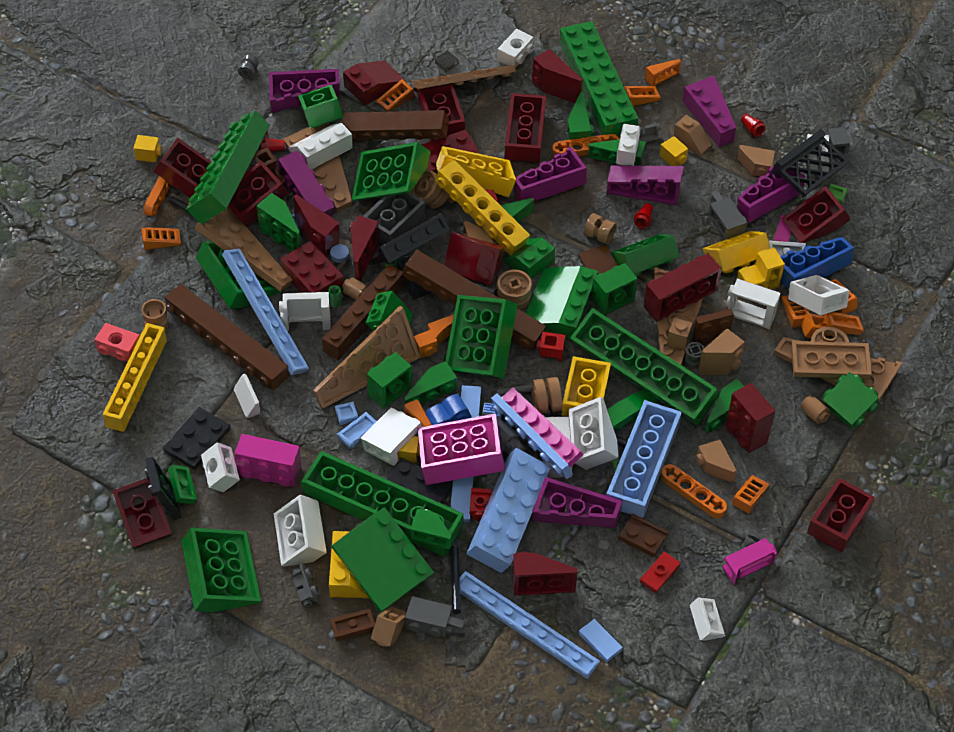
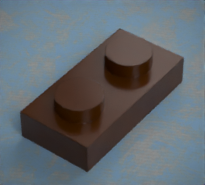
M370 608L330 619L335 641L373 631L375 626Z

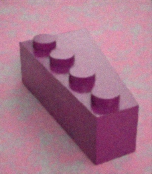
M339 69L269 72L271 113L300 106L299 95L328 85H332L336 96H339Z
M715 76L685 86L683 94L684 104L716 145L721 147L734 142L736 126Z
M570 146L566 149L565 153H558L549 162L544 161L540 163L538 168H532L517 176L514 184V195L518 201L534 198V201L582 186L587 184V168Z
M295 151L280 158L277 170L286 182L284 187L288 191L292 190L293 197L297 194L330 217L333 216L334 201L326 195L324 186L321 183L319 184L315 172L307 166L305 157L301 156L298 151Z
M774 166L768 169L766 175L758 178L755 185H751L738 197V210L742 216H745L747 223L800 195L782 176L778 174L775 177L771 173ZM786 171L790 176H795V171ZM799 172V177L805 178V176ZM800 182V186L804 188L805 183Z
M611 166L606 193L677 205L684 166Z
M545 477L532 511V521L616 528L622 511V501Z

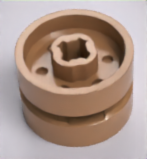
M425 170L410 193L425 201L426 207L435 209L445 203L449 194L439 187L435 181L437 174L431 170Z
M509 270L501 274L498 279L497 297L518 304L517 309L519 310L526 308L531 301L532 281L529 275L520 270Z
M557 377L546 378V382L543 379L532 380L533 404L541 414L548 413V406L551 413L562 411L561 388Z

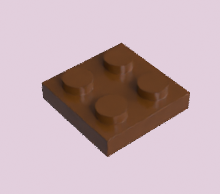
M732 309L696 317L692 342L704 345L715 340L726 329L731 331L734 317Z

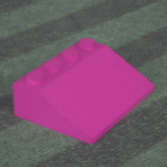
M496 414L418 428L421 468L426 485L505 471Z

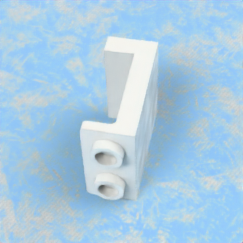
M329 292L283 294V301H279L281 321L287 331H289L290 322L322 321L323 330L331 329Z
M390 408L361 437L364 450L394 466L399 461L397 452L414 435L419 436L418 428L422 427V424L418 419L411 418L402 411Z

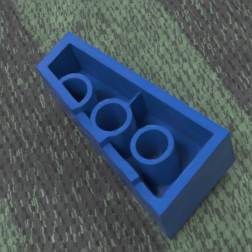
M843 237L821 242L816 247L810 245L804 247V250L788 251L786 255L780 256L785 264L781 282L789 289L790 282L813 275H819L824 278L853 262L854 247Z

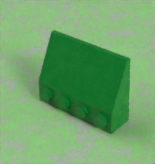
M414 142L361 152L351 200L355 202L410 193L428 167L430 151L420 143Z
M203 241L196 259L229 309L250 306V302L222 256L224 250L212 241ZM254 273L267 297L282 292Z
M582 266L544 268L526 314L546 325L544 332L565 335L566 339L571 340L570 337L584 320L592 298L593 279L598 275V271Z
M466 295L457 296L445 360L452 371L504 379L518 304L506 299Z
M385 507L367 518L331 546L380 613L422 585L434 573Z
M190 528L181 542L194 611L217 612L260 603L261 597L247 531Z

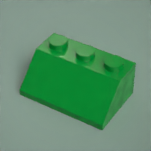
M657 234L611 251L618 266L626 263L635 276L642 274L641 271L646 269L648 271L654 270V267L658 268L659 264H670L674 262L675 258L680 257L674 236Z

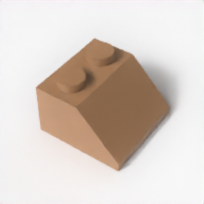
M726 329L702 350L698 373L700 375H728L733 370L736 371L742 364L741 357L744 353L745 341L729 329Z

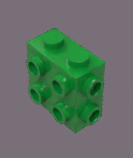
M393 291L378 293L369 312L366 324L372 331L376 330L399 306L404 308L409 325L413 314Z
M849 372L846 376L842 375L837 380V385L833 389L830 388L824 393L823 404L853 430L855 426L860 427L866 420L864 417L869 412L872 414L878 408L879 397L875 389L872 387L868 388L863 384L864 381L857 374L852 375Z

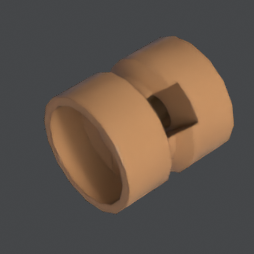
M592 213L585 224L583 233L590 238L597 237L599 242L608 245L614 237L617 223L608 219L604 221L602 216Z
M158 299L146 301L141 309L144 326L146 323L164 327L166 331L169 327V320L165 303Z

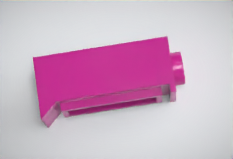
M764 538L724 557L727 564L723 565L722 568L735 585L737 578L741 579L771 563L774 564L777 550L772 543L770 544Z

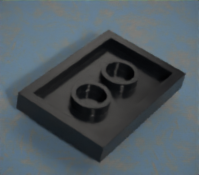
M198 407L165 444L163 452L196 470L203 462L201 455L223 439L231 429L230 424Z
M153 457L145 459L146 468H144L148 480L150 479L151 484L148 487L151 495L156 496L158 504L163 505L166 514H170L174 520L181 518L179 504L175 500L171 480Z
M402 458L399 459L387 480L441 504L453 486V480L426 485L421 466Z

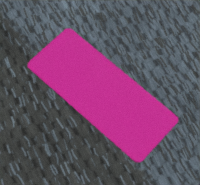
M780 218L773 240L788 242L791 230Z

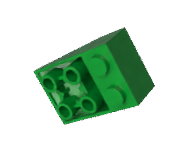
M271 193L257 205L259 229L263 234L269 235L276 243L282 244L292 252L301 247L300 232L285 201Z

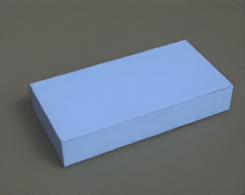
M365 412L337 433V438L349 449H352L361 442V437L377 421Z
M595 619L579 630V635L606 663L622 651L623 647Z

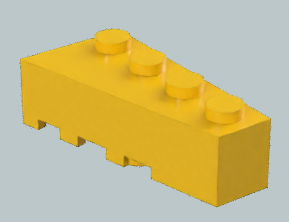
M442 146L436 162L437 171L452 160H455L484 189L494 190L495 193L506 197L510 196L516 181L510 160Z

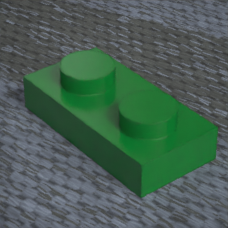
M171 465L168 468L176 502L194 504L197 501L189 467Z

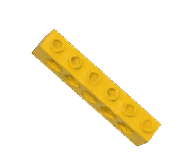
M452 160L438 171L435 181L439 187L443 188L500 246H504V251L510 256L527 243L530 234L455 160Z
M146 323L102 414L106 428L121 432L125 431L167 342L164 327Z

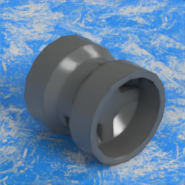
M245 55L237 70L238 74L244 79H252L259 65L258 59L252 55Z
M692 342L687 345L684 362L688 367L699 368L702 350L704 349L702 344Z

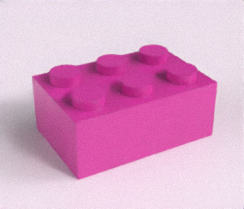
M241 434L234 453L238 475L244 478L260 479L263 482L279 483L282 486H296L302 468L299 446Z

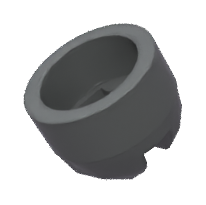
M749 534L744 540V547L760 541L759 536Z

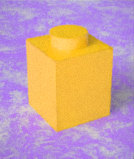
M143 135L137 136L133 148L135 160L157 162L158 156L162 154V145L159 143V138Z
M673 136L661 144L659 156L670 166L682 165L687 160L688 148Z
M413 436L397 452L398 460L402 458L417 464V458L420 456L418 436Z

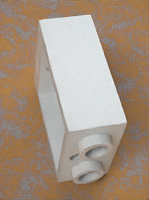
M813 275L790 282L788 299L819 315L847 308L849 290L819 275Z
M737 279L735 285H731L728 291L729 297L726 307L732 309L734 318L770 329L776 315L780 293ZM738 297L765 305L767 308L763 309L738 300Z

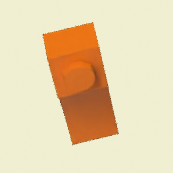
M830 312L824 314V316L807 313L800 322L804 335L808 338H811L813 333L822 327H834L845 334L861 335L864 331L858 316Z
M454 314L427 324L428 331L413 336L421 358L436 353L438 345L450 336Z

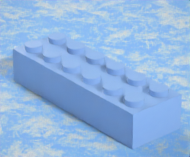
M644 400L606 496L622 501L621 512L644 518L680 425L682 412Z
M515 448L510 453L504 463L505 471H501L466 553L500 573L505 571L513 561V554L517 551L544 479L547 477L551 467L518 448Z

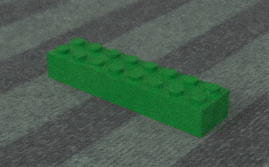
M590 21L560 28L559 43L571 69L583 79L582 92L584 98L588 100L589 109L601 135L615 134L619 137L621 136L624 124L638 126L639 118L593 22Z
M256 110L250 114L246 113L239 122L234 121L229 126L230 130L224 135V141L217 148L218 152L213 155V161L206 168L207 172L200 178L201 183L194 189L195 194L188 200L190 203L186 210L201 225L227 208L270 126Z
M594 308L590 310L570 337L575 347L597 361L611 363L610 370L645 391L668 408L682 412L681 416L698 426L719 397L716 387Z
M323 451L319 453L301 481L303 494L363 521L385 507L412 543L443 557L447 555L450 549L410 539V528L417 508L422 510L428 509L439 515L451 535V546L463 528L464 513Z

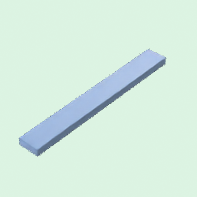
M240 248L225 250L222 256L283 362L288 365L290 374L295 375L307 372L309 367Z
M462 385L461 399L472 416L471 418L479 417L481 387ZM474 476L453 480L451 508L464 513L465 523H470V499Z
M465 571L460 576V594L586 679L590 677L600 664L598 659Z

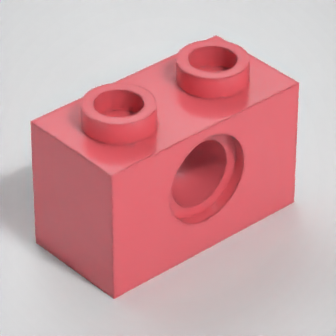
M105 323L94 340L97 351L101 354H108L120 361L128 362L140 335Z

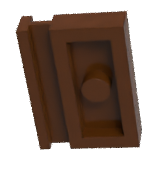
M632 514L630 520H628L621 531L618 540L655 557L668 536V531Z

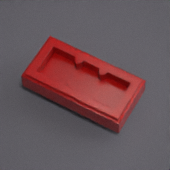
M664 551L641 577L640 583L657 594L679 568L681 562Z

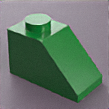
M417 508L410 528V539L450 549L451 535L439 515L428 509L422 510Z

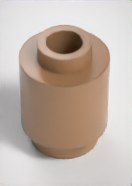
M352 277L345 280L342 288L344 294L357 300L368 286Z
M808 396L801 403L800 407L803 409V413L817 424L824 423L830 416V409L816 397Z

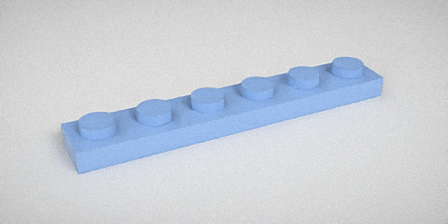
M498 394L491 398L494 403L493 409L499 416L503 415L506 423L511 428L514 426L517 429V434L522 439L526 438L528 440L527 443L534 451L538 450L540 452L539 455L545 463L550 462L552 464L551 467L558 476L562 474L568 479L573 475L569 465Z

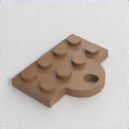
M822 327L813 333L811 341H792L793 377L840 378L842 375L846 376L850 372L852 375L857 374L861 379H871L869 343H849L847 335L837 328ZM830 334V335H832L834 338H833V339H828V338H826L824 335Z

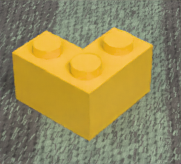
M775 248L765 249L757 254L755 265L743 267L738 271L737 279L771 290L780 287L785 264Z

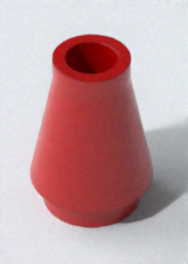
M749 114L742 116L741 122L752 136L759 137L765 132L766 127L763 121Z
M264 137L259 145V151L267 147L271 153L284 151L285 140Z
M644 204L634 216V224L638 228L645 229L650 226L653 211L651 204Z

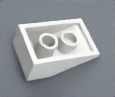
M599 397L569 409L571 442L584 454L575 464L587 470L617 459V438L604 399Z

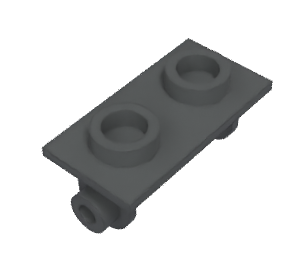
M653 123L645 126L643 129L640 127L639 141L649 143L662 139L659 132L661 130L660 124Z
M299 563L301 569H294L292 571V578L297 589L304 587L297 591L300 602L304 607H310L314 601L320 605L319 596L321 593L317 585L314 584L313 579L315 575L310 567L307 568L302 563Z

